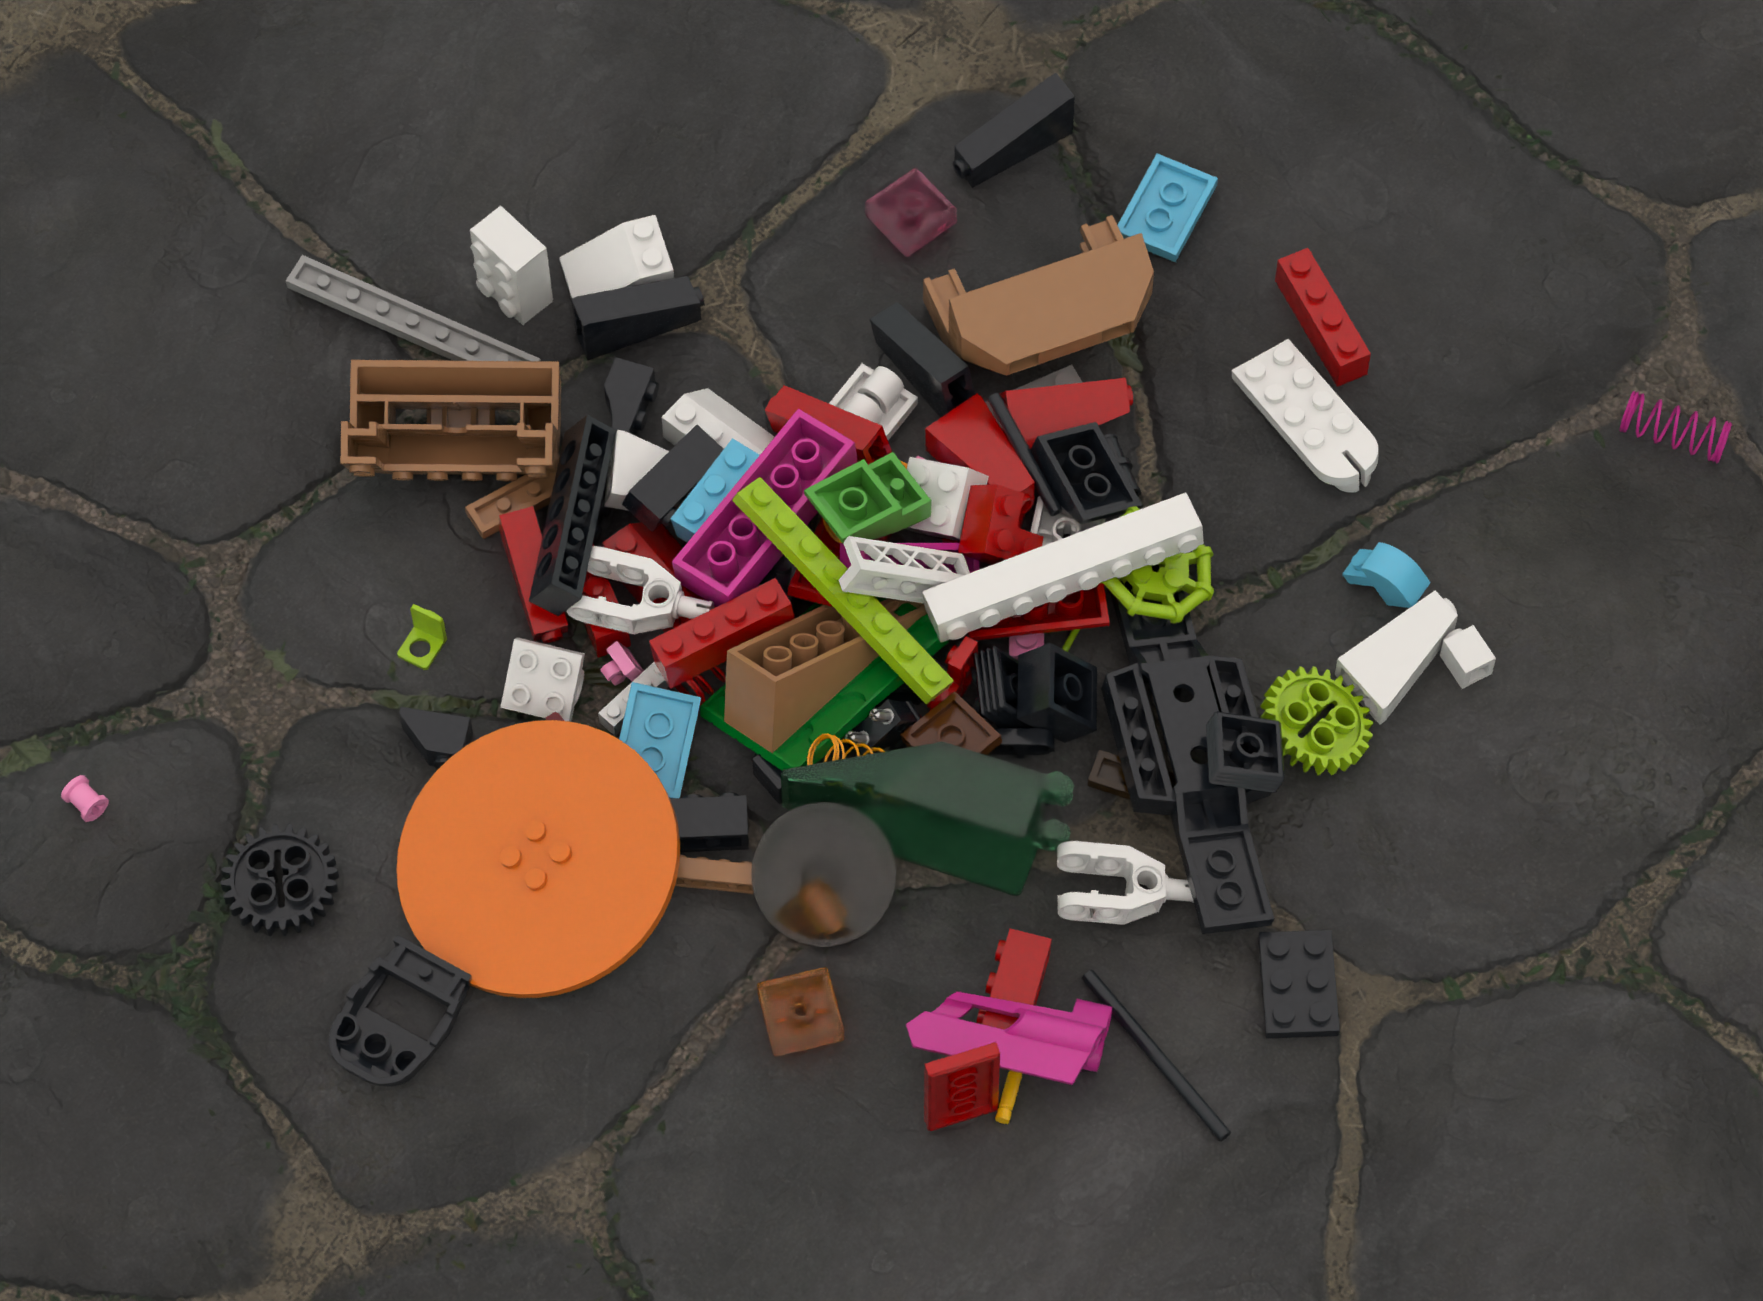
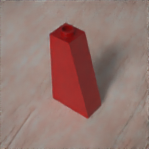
M1126 378L1010 390L1000 393L1030 449L1037 436L1097 422L1099 426L1129 413L1130 406L1133 405L1132 388L1130 385H1127Z
M785 385L770 399L767 407L764 409L772 430L777 434L798 409L802 410L855 442L858 462L864 459L869 465L892 453L882 425Z
M978 393L925 428L926 451L938 462L971 468L989 476L987 485L999 484L1024 493L1020 515L1027 513L1034 505L1035 482L985 401Z
M531 506L499 515V532L533 640L538 641L542 639L543 643L558 641L563 638V633L568 632L565 612L557 616L529 602L542 541V534L534 507Z

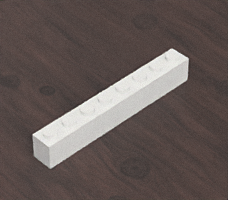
M1185 492L924 590L922 592L925 610L940 643L949 639H960L968 632L981 627L994 626L1000 620L1016 614H1026L1034 607L1048 602H1058L1064 599L1066 595L1080 590H1090L1101 582L1114 577L1121 578L1127 576L1133 570L1146 565L1159 564L1165 558L1175 554L1191 552L1199 545L1204 544L1203 527Z

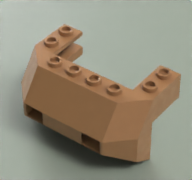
M1113 215L1106 217V221L1092 226H1088V224L1081 225V235L1085 241L1080 243L1081 254L969 292L965 291L954 268L949 270L947 275L933 280L930 277L923 279V301L942 342L960 359L1007 376L1134 332L1152 295L1154 270L1142 233L1124 239Z
M351 360L350 423L348 421H341L340 464L347 468L350 473H354V476L373 477L375 473L392 474L393 480H413V474H427V480L446 481L448 480V475H462L463 481H482L483 475H496L497 481H517V475H528L529 478H549V473L557 471L561 433V377L559 361ZM396 409H427V423L396 424ZM495 410H520V423H517V425H495Z

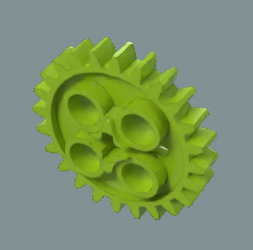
M1301 666L1295 673L1287 670L1283 677L1278 676L1264 694L1266 698L1260 707L1265 711L1260 718L1281 722L1283 756L1287 754L1292 756L1290 760L1291 766H1294L1298 761L1302 762L1303 772H1307L1311 766L1315 767L1317 775H1321L1326 768L1331 775H1334L1339 768L1345 772L1351 764L1355 765L1369 748L1367 743L1373 737V734L1368 730L1373 725V721L1365 717L1370 712V708L1359 706L1364 697L1362 695L1353 697L1351 692L1354 689V685L1343 687V677L1341 675L1334 681L1331 679L1330 670L1328 669L1320 676L1315 666L1308 673ZM1329 704L1335 705L1325 718H1322L1303 738L1298 736Z

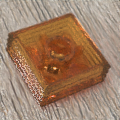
M818 968L762 981L757 984L758 997L774 1056L790 1054L844 1040V1027L828 968ZM802 1007L806 1015L798 1016L796 1008Z

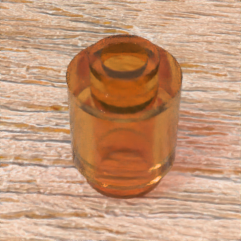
M817 878L797 892V896L800 899L799 905L817 932L826 931L828 934L839 930L846 923L844 918L848 911L829 883L824 884L821 878Z

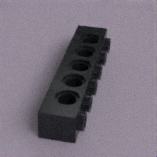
M589 415L583 417L564 434L529 602L557 616L581 600L616 433L615 429Z

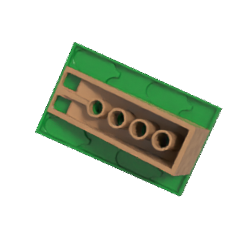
M874 596L930 656H933L950 641L949 639L940 643L925 610L924 603ZM814 603L799 617L727 650L726 683L700 706V716L708 722H712L714 726L732 738H736L738 742L756 754H760L762 758L780 770H784L786 774L796 780L808 770V751L818 736L828 733L841 739L846 733L866 719L871 709L905 682L834 607ZM827 738L817 745L813 756V765L827 755L829 749L833 746L831 739Z

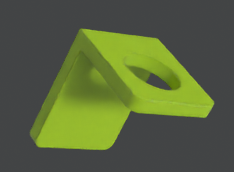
M413 604L410 610L414 627L398 650L397 655L400 659L423 670H428L447 640L444 620L435 612ZM417 641H425L431 648L426 656L416 657L410 652L412 644Z

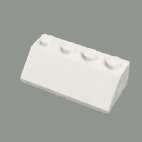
M708 388L683 394L661 417L663 438L674 446L696 425H699L723 448L733 438L759 455L774 439L772 434Z

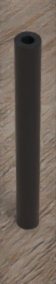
M1000 393L991 395L987 400L1015 452L1034 480V487L1050 516L1058 515L1063 509Z

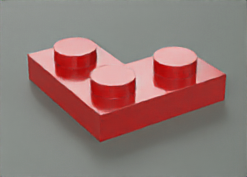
M965 636L959 647L954 645L951 648L945 664L948 665V675L954 681L948 689L928 703L927 707L930 708V711L954 691L961 698L964 696L973 681L971 667L975 666L974 654L975 652L978 653L977 641Z

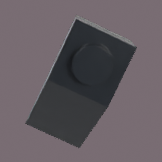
M400 707L399 715L402 729L430 766L439 769L450 757L471 743L473 730L470 717Z

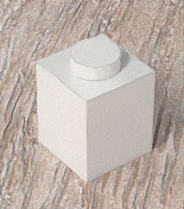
M1474 625L1464 630L1461 628L1455 629L1443 640L1440 657L1462 689L1492 674L1496 658Z

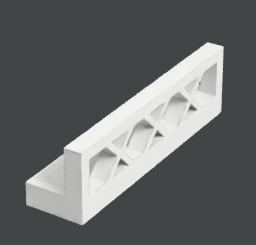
M848 536L843 543L851 566L838 581L843 592L924 603L922 591L967 575L970 571L961 553ZM860 550L864 551L875 561L863 559ZM886 555H892L903 565L896 564ZM914 559L923 561L931 569H925ZM942 563L954 565L957 573H953Z

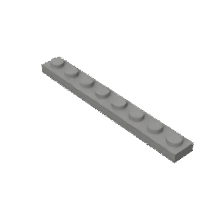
M304 255L300 257L286 279L287 288L453 361H540L538 357Z

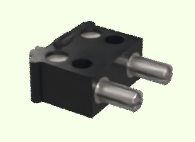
M887 699L878 709H872L873 711H870L869 717L854 731L846 733L845 739H850L855 744L864 743L870 748H881L885 752H893L904 744L901 734L922 717L911 700L902 702ZM858 747L861 755L867 751L864 747ZM873 751L875 758H879L882 755L879 751ZM869 752L865 755V757H872V755Z

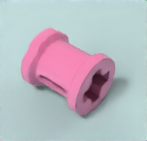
M84 775L72 779L61 793V798L66 803H72L81 812V818L85 822L94 821L100 817L109 804V800L104 795H98L89 786V780Z

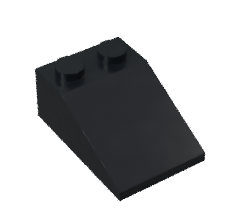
M1097 422L1037 436L1030 450L1061 507L1080 524L1126 513L1128 507L1137 506L1141 509L1142 503Z

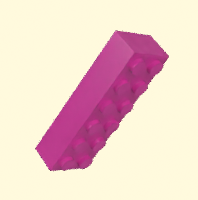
M798 409L674 558L672 565L675 578L681 582L682 586L706 601H714L716 607L756 588L782 557L783 553L732 501L735 495L761 477L787 506L808 525L818 511L805 496L804 490L857 463L855 442Z

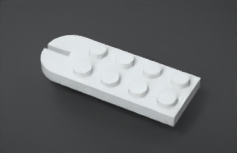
M1289 339L1232 370V379L1321 481L1334 485L1340 491L1347 493L1359 491V471L1361 473L1360 482L1364 487L1368 485L1371 473L1375 470L1378 463V444L1375 437Z

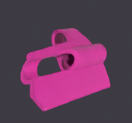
M955 992L948 996L934 1011H924L908 1022L906 1028L913 1048L951 1056L996 1042L1000 1051V1068L1073 1085L1082 1069L1098 1072L1113 1007L1077 999L1073 1012ZM974 1007L1017 1017L1018 1020L1004 1030L961 1020V1018Z

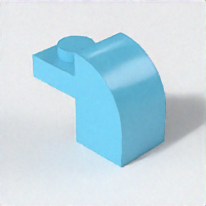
M1378 542L1374 550L1359 549L1342 574L1349 584L1374 587L1388 606L1410 608L1415 605L1431 583L1412 558L1401 550Z

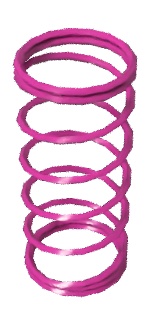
M1632 391L1622 418L1620 432L1626 433L1632 416L1640 403L1636 423V437L1640 438L1646 431L1658 408L1653 437L1654 443L1657 444L1661 441L1676 414L1671 442L1672 449L1675 450L1682 442L1694 419L1689 447L1690 455L1692 456L1698 451L1712 425L1707 459L1709 462L1719 463L1732 426L1731 422H1725L1712 456L1711 448L1716 417L1711 418L1693 451L1698 411L1692 414L1675 445L1680 405L1674 408L1661 435L1657 439L1663 402L1662 399H1659L1639 434L1645 395L1642 393L1639 396V392Z

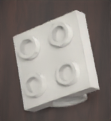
M861 363L829 404L882 425L889 441L917 406L918 397L904 389L901 379L890 369L878 366L873 370Z
M518 637L515 638L500 708L546 718L556 711L564 721L571 722L574 706L580 697L583 686L584 670H582L585 653Z

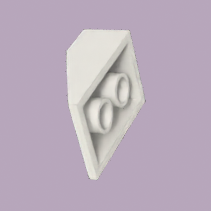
M656 215L621 223L559 257L571 298L674 278L673 267Z

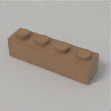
M680 855L675 886L755 894L758 865L749 861L737 863L731 862L728 859H719L717 861L709 860L706 857L687 858L684 855Z

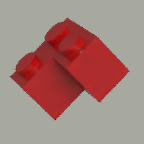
M999 484L971 485L958 553L993 565L1041 547L1043 536L1018 528L1024 493Z

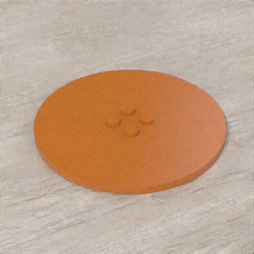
M543 720L511 725L480 737L450 757L434 773L417 796L407 816L398 848L396 870L401 905L409 926L423 948L472 975L470 982L472 987L488 993L516 998H541L560 995L594 983L613 972L640 949L653 933L671 900L677 880L680 863L679 827L669 795L658 776L634 749L620 739L597 728L569 721Z

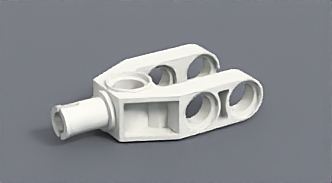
M592 546L587 572L599 577L644 587L641 603L638 605L633 604L630 607L606 601V597L599 596L596 599L582 595L581 600L567 609L566 612L572 618L584 623L630 634H638L673 627L675 619H678L679 616L694 619L714 609V601L685 596L682 591L681 582L651 558ZM656 598L667 599L665 602L660 604L652 602Z
M1068 841L1059 844L1057 847V867L1060 870L1072 873L1117 876L1126 879L1125 896L1098 894L1096 890H1091L1090 893L1069 892L1058 895V915L1064 919L1125 925L1159 912L1166 900L1194 903L1188 880L1168 878V875L1165 874V865L1131 846ZM1139 884H1143L1147 886L1149 889H1144Z

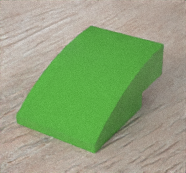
M893 452L869 465L863 459L804 490L805 496L842 543L848 536L865 539L880 538L901 531L931 517L932 500Z

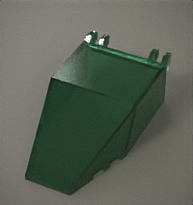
M946 742L783 769L781 774L782 806L823 826L827 820L845 828L844 836L855 840L860 835L876 843L874 850L885 855L1013 896H1019L1023 892L1038 849L1050 852L1055 851L1056 853L1059 844L1070 841L1071 830L1067 824H1064V822L1060 823L1056 819L1044 822L1045 802L1063 807L1071 804V801H1073L1072 791L1074 784L1070 777L1064 776L1063 773L1058 771L1049 774L1040 773Z

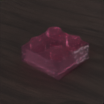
M913 168L865 202V215L905 257H909L957 223L956 207L917 168Z

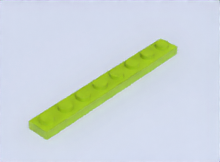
M761 477L735 495L732 501L926 705L950 687L954 680L874 596L842 591L838 580L847 571V567Z

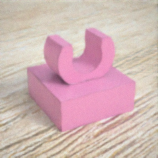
M618 641L606 649L613 660L600 669L608 681L611 680L615 686L624 681L626 677L633 681L644 671L630 650Z

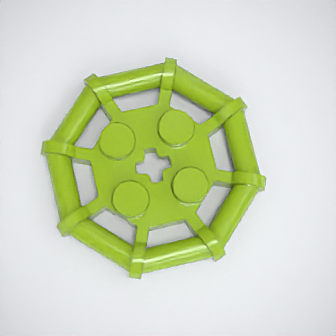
M1137 506L1128 507L1124 515L1135 512L1139 508ZM1202 544L1190 553H1178L1165 558L1158 564L1160 568L1157 572L1152 571V566L1146 565L1133 570L1127 576L1121 578L1114 577L1101 583L1127 609V614L1132 617L1138 614L1167 619L1173 624L1180 623L1186 614L1203 601L1211 600L1214 594V589L1211 586V557L1213 556V551L1211 547ZM1196 563L1197 582L1189 578V565ZM1119 580H1121L1124 584L1126 581H1128L1133 587L1131 591L1135 596H1133ZM1181 590L1190 594L1179 603L1173 597L1177 591ZM1143 599L1154 600V601L1162 602V604L1144 602V601H1142V600H1143Z

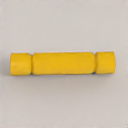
M1009 1070L999 1103L1000 1108H998L995 1117L997 1122L1009 1124L1022 1079L1021 1074L1023 1073Z

